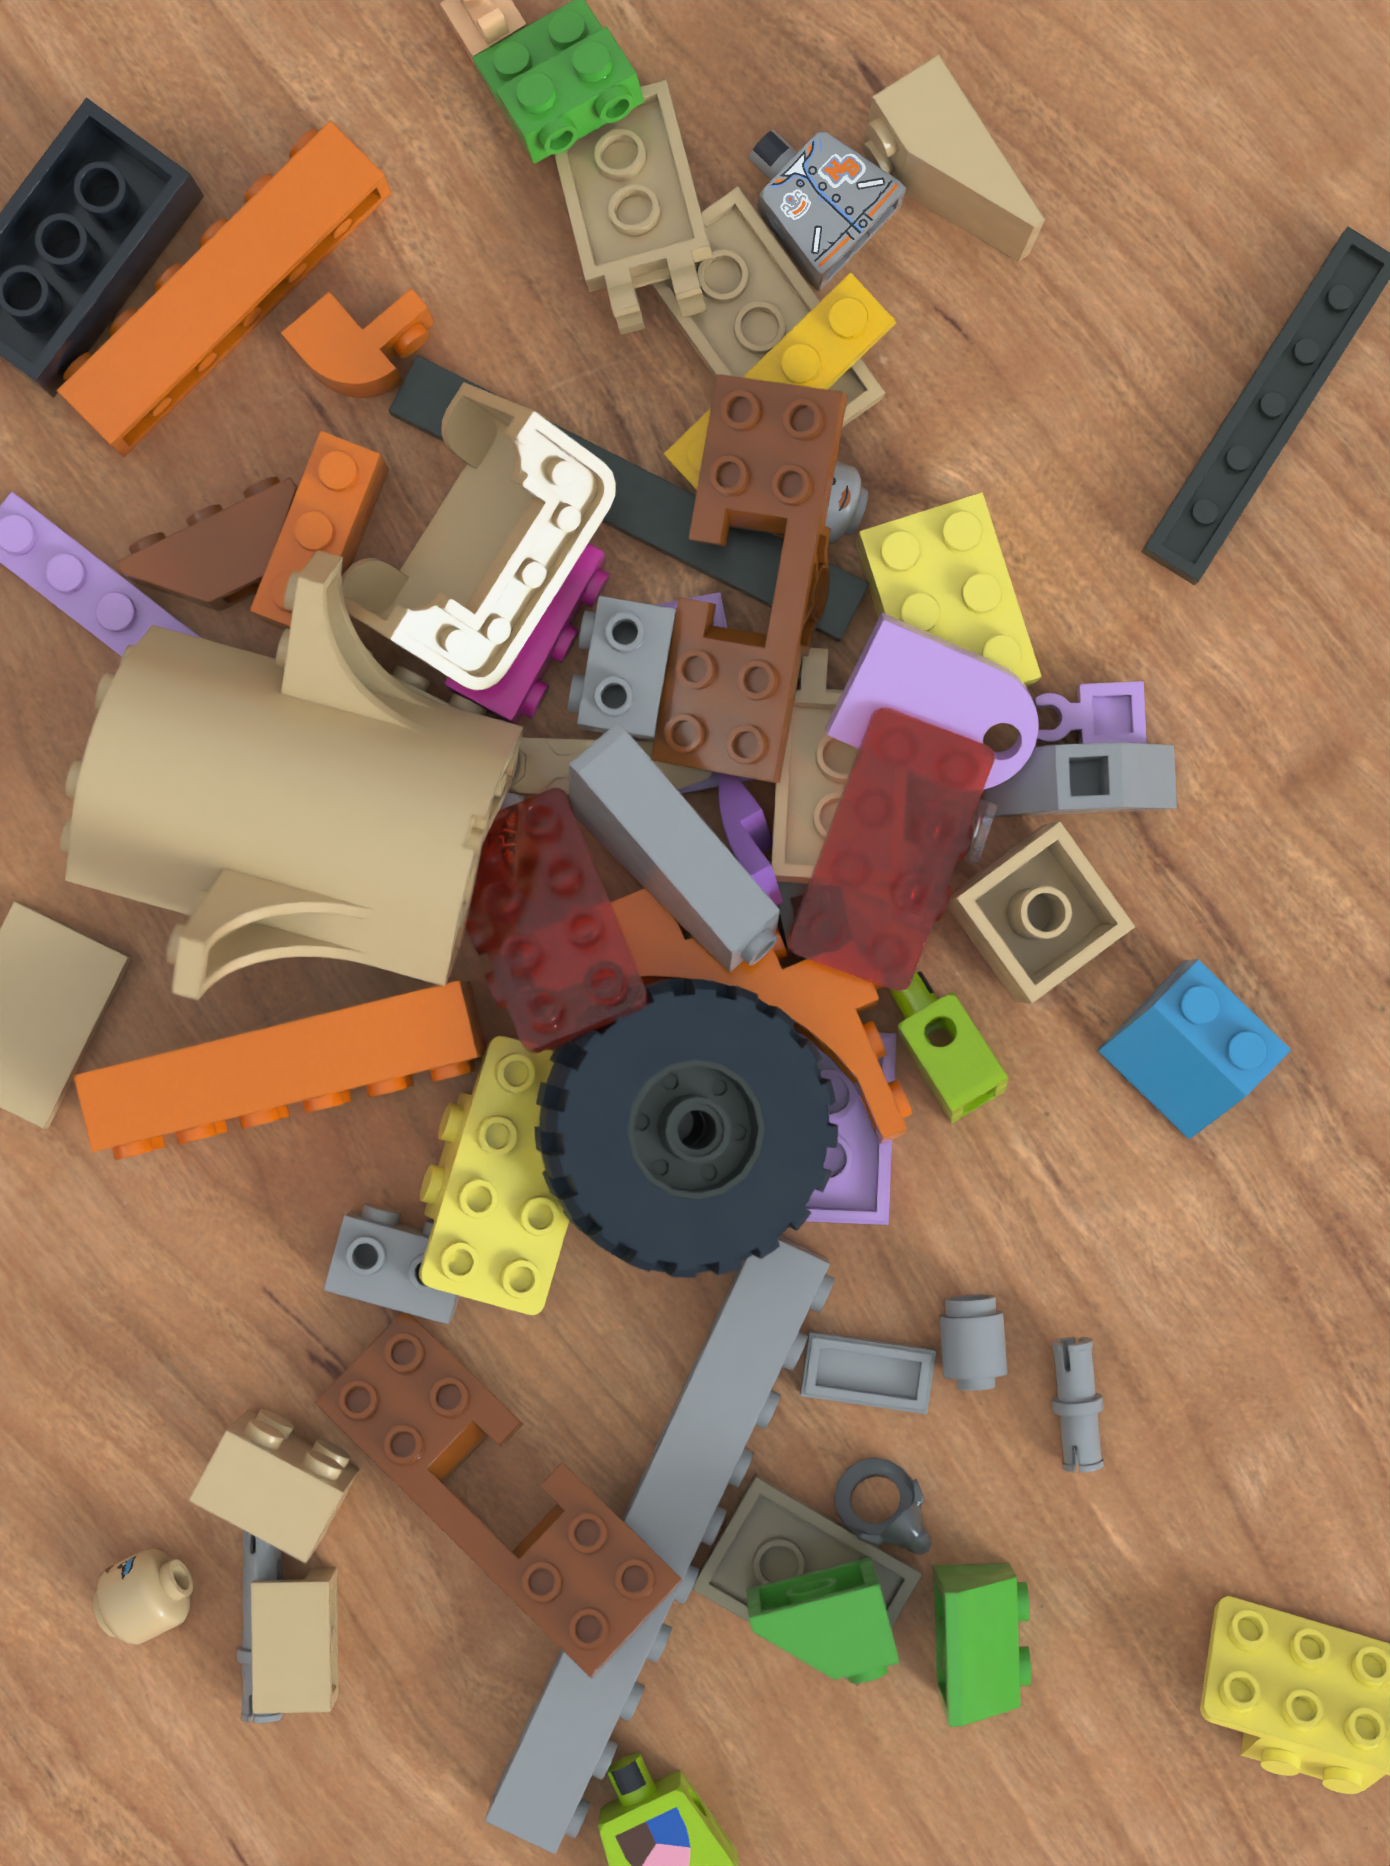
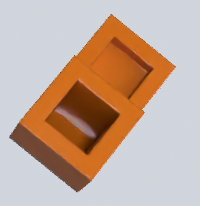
M410 288L369 325L362 329L328 291L284 329L281 335L309 371L327 388L349 397L368 398L390 392L403 383L396 367L390 361L397 354L401 358H406L418 350L428 339L430 332L427 329L434 321L428 306Z

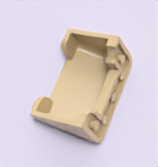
M463 382L446 409L442 419L441 434L448 449L466 462V466L400 571L379 559L363 558L353 563L343 573L342 589L345 605L350 616L464 687L473 690H483L497 684L507 673L610 509L615 497L616 482L612 471L603 461L534 410Z

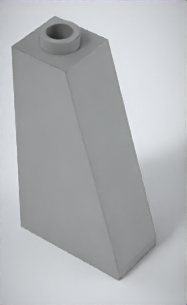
M618 722L569 763L570 813L729 974L744 960L751 966L771 950L778 940L774 933L777 930L780 914L779 908Z

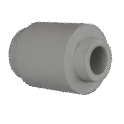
M978 1294L945 1298V1313L939 1315L944 1378L957 1380L958 1390L975 1391L995 1388V1377L1004 1376L1008 1373L1003 1311L996 1308V1296Z

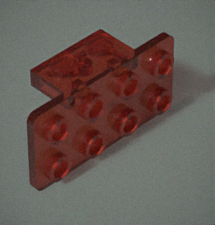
M876 709L868 722L787 941L789 949L798 956L895 991L907 989L911 984L934 921L938 922L941 919L948 905L951 894V886L948 883L956 861L960 862L964 858L970 846L974 832V826L970 824L994 763L995 755L993 750L985 744L893 709Z
M551 788L499 810L482 843L470 904L473 917L467 919L466 928L478 955L481 956L487 953L493 971L486 973L485 978L499 1010L508 1007L522 1045L528 1052L537 1054L616 1021L615 1019L643 1009L648 1002V994L565 792L560 788Z

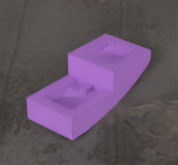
M721 773L719 780L720 812L733 856L773 903L778 905L783 902V898L772 866L763 854L772 848V838L762 808L738 776Z

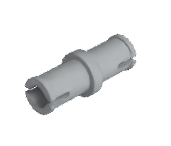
M1066 1337L1051 1342L1054 1352L1057 1396L1053 1397L1051 1401L1052 1412L1055 1415H1059L1063 1451L1062 1468L1064 1471L1074 1472L1076 1471V1465H1079V1473L1092 1472L1104 1467L1098 1413L1103 1411L1104 1404L1103 1396L1096 1393L1092 1354L1093 1339L1081 1337L1079 1338L1080 1343H1077L1076 1337Z

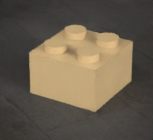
M1061 822L1040 826L942 899L1013 1000L1021 1003H1034L1135 928V925Z
M260 1409L258 1414L247 1410L224 1433L189 1501L306 1563L325 1536L360 1469L348 1463L351 1456L337 1445L322 1439H317L313 1445L291 1433L294 1425L281 1415L266 1409Z

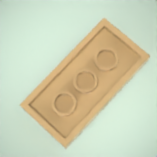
M737 186L701 212L713 258L695 263L707 311L682 318L672 279L649 285L715 379L717 374L743 377L820 302L741 189ZM861 358L828 389L842 391L848 395L843 427L885 396V391Z

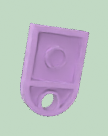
M882 612L825 728L827 735L944 786L958 790L975 791L991 788L1005 782L1024 766L1036 744L1038 715L1025 684L1008 668ZM1009 723L1018 729V738L1015 744L1003 752H994L987 749L983 745V737L986 731L995 724Z

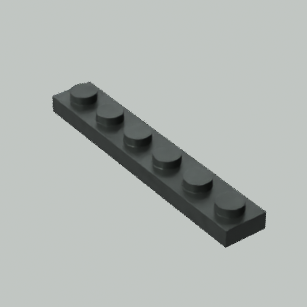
M1350 227L1343 231L1141 550L1143 554L1193 585L1200 581L1390 280V252Z

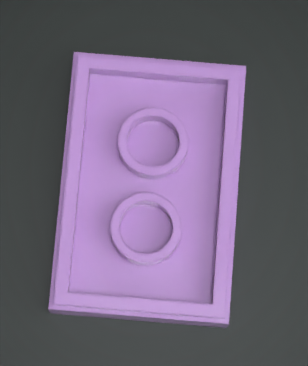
M879 1033L886 1050V1056L877 1060L887 1083H889L895 1077L896 1033ZM816 1047L822 1058L817 1063L821 1077L831 1079L836 1102L828 1105L829 1123L838 1125L837 1148H827L823 1168L831 1170V1174L824 1192L814 1190L805 1207L812 1213L806 1221L889 1225L892 1140L881 1145L879 1144L855 1086L838 1066Z

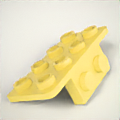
M494 1036L486 1045L472 1095L460 1092L457 1104L451 1102L447 1104L438 1131V1139L445 1141L438 1166L430 1164L420 1190V1201L427 1203L424 1215L434 1219L419 1270V1278L424 1285L527 1315H536L543 1310L569 1224V1219L563 1213V1207L557 1197L550 1192L542 1174L545 1170L542 1153L536 1150L534 1127L539 1126L541 1106L536 1104L540 1083L547 1082L554 1062L550 1061L554 1051L506 1036Z
M1223 1597L1214 1609L1200 1712L1208 1722L1244 1732L1241 1756L1261 1761L1260 1765L1266 1771L1285 1776L1302 1773L1322 1779L1323 1786L1332 1791L1344 1794L1360 1793L1383 1776H1390V1643L1235 1597Z

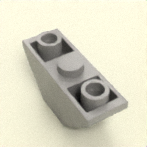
M1111 742L1034 747L1027 762L1015 775L999 785L984 789L985 818L1177 809L1174 745Z

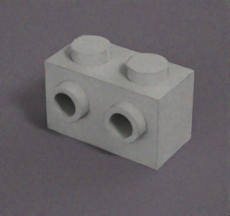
M599 596L596 612L584 611L579 637V649L589 650L585 675H573L568 701V712L578 713L577 725L580 730L604 734L618 722L633 739L654 742L676 609Z
M364 1203L362 1212L352 1210L345 1214L324 1291L449 1324L455 1316L460 1296L430 1288L424 1285L419 1278V1270L434 1221L426 1220L423 1229L399 1223L400 1212Z

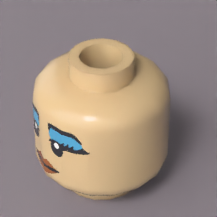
M155 1548L140 1551L106 1568L98 1580L97 1591L93 1596V1610L98 1624L110 1637L118 1638L122 1642L132 1645L144 1643L182 1624L190 1610V1594L193 1591L191 1574L180 1560L173 1559L166 1552Z

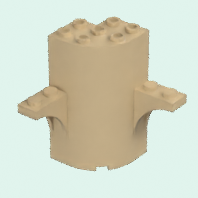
M317 550L302 571L294 570L292 572L284 597V608L292 610L290 629H285L281 636L276 659L152 625L135 646H127L116 674L106 672L99 683L95 698V708L98 714L83 760L76 759L73 762L66 781V797L74 799L72 815L65 823L60 840V851L68 854L65 881L190 915L187 925L177 924L168 945L167 963L175 965L172 993L199 1000L202 994L214 982L239 968L266 960L287 957H325L348 960L445 986L461 953L482 843L513 783L524 727L432 701L417 694L391 676L366 649L350 620L342 589L341 571L343 557Z

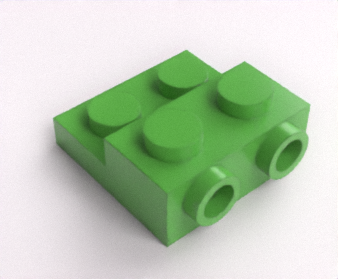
M573 0L472 57L478 74L534 164L550 155L560 154L568 150L576 140L606 123H614L623 119L633 108L645 102L636 71L607 26L602 28L585 0Z

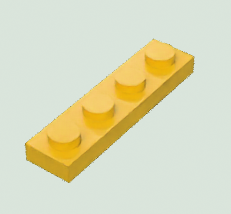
M850 272L742 378L828 390L896 324V321ZM711 408L664 453L667 459L696 490Z

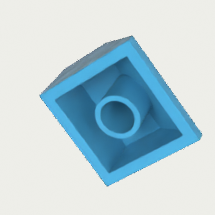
M1199 959L1184 960L1097 1051L1187 1139H1191L1244 1099L1291 1049Z

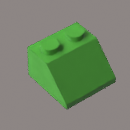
M871 1557L746 1589L748 1615L752 1632L834 1680L848 1677L850 1683L873 1681L888 1673L887 1666L900 1663Z
M1010 1563L933 1565L937 1694L948 1726H965L1020 1708V1686L1031 1685L1029 1647L1019 1646L1018 1622L1029 1621L1027 1583L1017 1582V1576Z

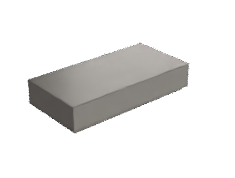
M809 1330L800 1395L816 1399L927 1414L936 1350L930 1347Z

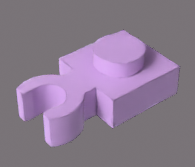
M1144 681L1079 684L1076 687L1077 703H1069L1066 698L1055 693L1042 694L1033 700L1036 708H1052L1059 717V723L1055 729L1038 730L1037 742L1044 744L1055 743L1064 738L1069 732H1078L1079 744L1111 742L1147 744Z

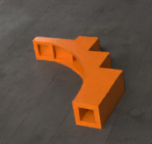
M644 888L517 941L546 1009L590 993L620 987L643 986L662 979L712 980L730 986H738L758 994V999L769 1006H778L795 1021L793 1028L804 1037L809 1038L853 1083L880 1145L904 1135L907 1130L903 1119L911 1116L912 1111L905 1092L898 1079L887 1083L877 1060L886 1056V1050L879 1032L872 1020L862 1024L858 1016L877 1008L879 997L876 990L885 987L884 981L872 953L869 951L860 955L854 940L782 969L779 962L787 959L788 954L777 929L774 934L778 937V940L762 959L751 966L744 960L729 974L694 937L687 940L684 939L683 933L687 932V930Z

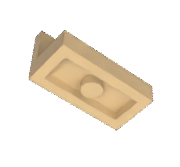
M311 1568L305 1579L253 1580L251 1582L253 1714L331 1712L339 1696L337 1568Z

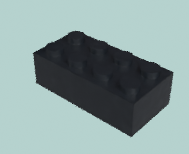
M87 97L0 212V359L53 398L58 393L56 390L65 382L63 376L67 368L79 356L91 349L204 197L188 171Z

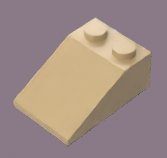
M940 55L932 58L872 96L864 137L867 142L862 145L866 158L906 186L905 195L1018 262L1029 256L1045 219Z

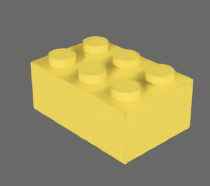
M983 492L859 531L855 546L866 581L869 583L868 587L878 618L883 612L999 663L1016 674L1026 687L1032 686L1042 677Z

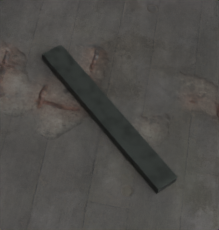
M417 355L388 411L391 416L444 442L441 434L442 419L463 382L487 392L490 391ZM550 422L603 461L612 471L616 482L615 497L602 523L772 608L783 539L771 533L729 527L726 547L689 540L696 495ZM829 563L830 576L827 602L815 630L840 642L869 583Z

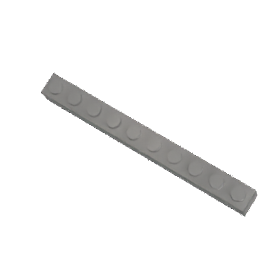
M782 1236L777 1238L780 1247L762 1259L753 1255L741 1262L740 1269L735 1274L621 1519L683 1581L593 1678H590L562 1649L560 1650L489 1802L485 1822L553 1854H556L564 1835L573 1839L576 1838L590 1806V1802L582 1798L592 1776L602 1780L611 1764L618 1745L609 1740L619 1717L629 1722L639 1704L645 1685L636 1681L646 1659L655 1663L659 1660L672 1630L671 1626L663 1623L674 1600L681 1604L686 1602L699 1572V1568L690 1565L701 1542L709 1546L712 1545L725 1518L726 1510L718 1507L721 1497L728 1483L737 1488L739 1487L750 1465L754 1452L745 1448L755 1425L766 1429L781 1396L780 1393L772 1390L782 1367L790 1371L794 1369L805 1347L808 1336L799 1332L809 1309L818 1313L821 1311L832 1289L835 1278L826 1274L830 1266L828 1258Z

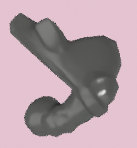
M880 1458L861 1460L846 1469L837 1483L834 1496L837 1514L845 1527L855 1534L858 1540L873 1546L893 1544L898 1545L900 1548H907L908 1551L921 1555L928 1552L932 1541L931 1536L924 1528L921 1505L924 1503V1498L917 1479L913 1480L903 1468L892 1461ZM876 1476L887 1478L895 1483L899 1489L900 1502L898 1509L886 1521L879 1523L863 1521L852 1510L851 1499L853 1491L859 1483L867 1478Z

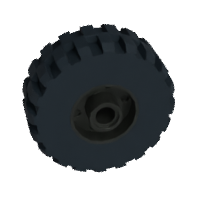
M678 978L655 980L654 983L639 987L632 986L612 995V1000L601 1007L591 1008L576 1022L578 1028L567 1041L561 1040L552 1054L550 1061L554 1062L547 1082L540 1083L536 1104L541 1106L539 1126L534 1127L536 1150L542 1153L545 1167L542 1174L550 1192L557 1197L563 1207V1213L578 1230L610 1254L639 1269L648 1272L651 1270L665 1272L672 1277L695 1278L697 1273L712 1271L717 1275L729 1273L740 1269V1261L753 1255L762 1259L780 1247L777 1238L789 1227L798 1230L812 1213L805 1206L814 1190L824 1192L831 1174V1170L823 1168L827 1148H837L838 1125L829 1123L828 1105L836 1102L831 1079L821 1077L817 1063L822 1058L809 1038H801L793 1028L795 1021L778 1006H769L758 999V994L747 989L712 980ZM690 1111L694 1121L693 1128L686 1138L680 1140L677 1131L679 1121Z

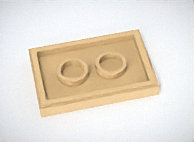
M15 901L0 928V1108L42 1129L49 1128L74 1078L73 1075H75L133 957L27 905Z

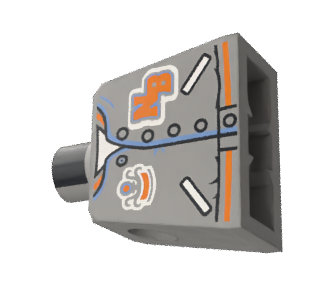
M773 129L756 144L748 157L771 180L759 194L758 211L761 217L819 292L902 206L906 186L898 179L824 131L817 132L797 152Z

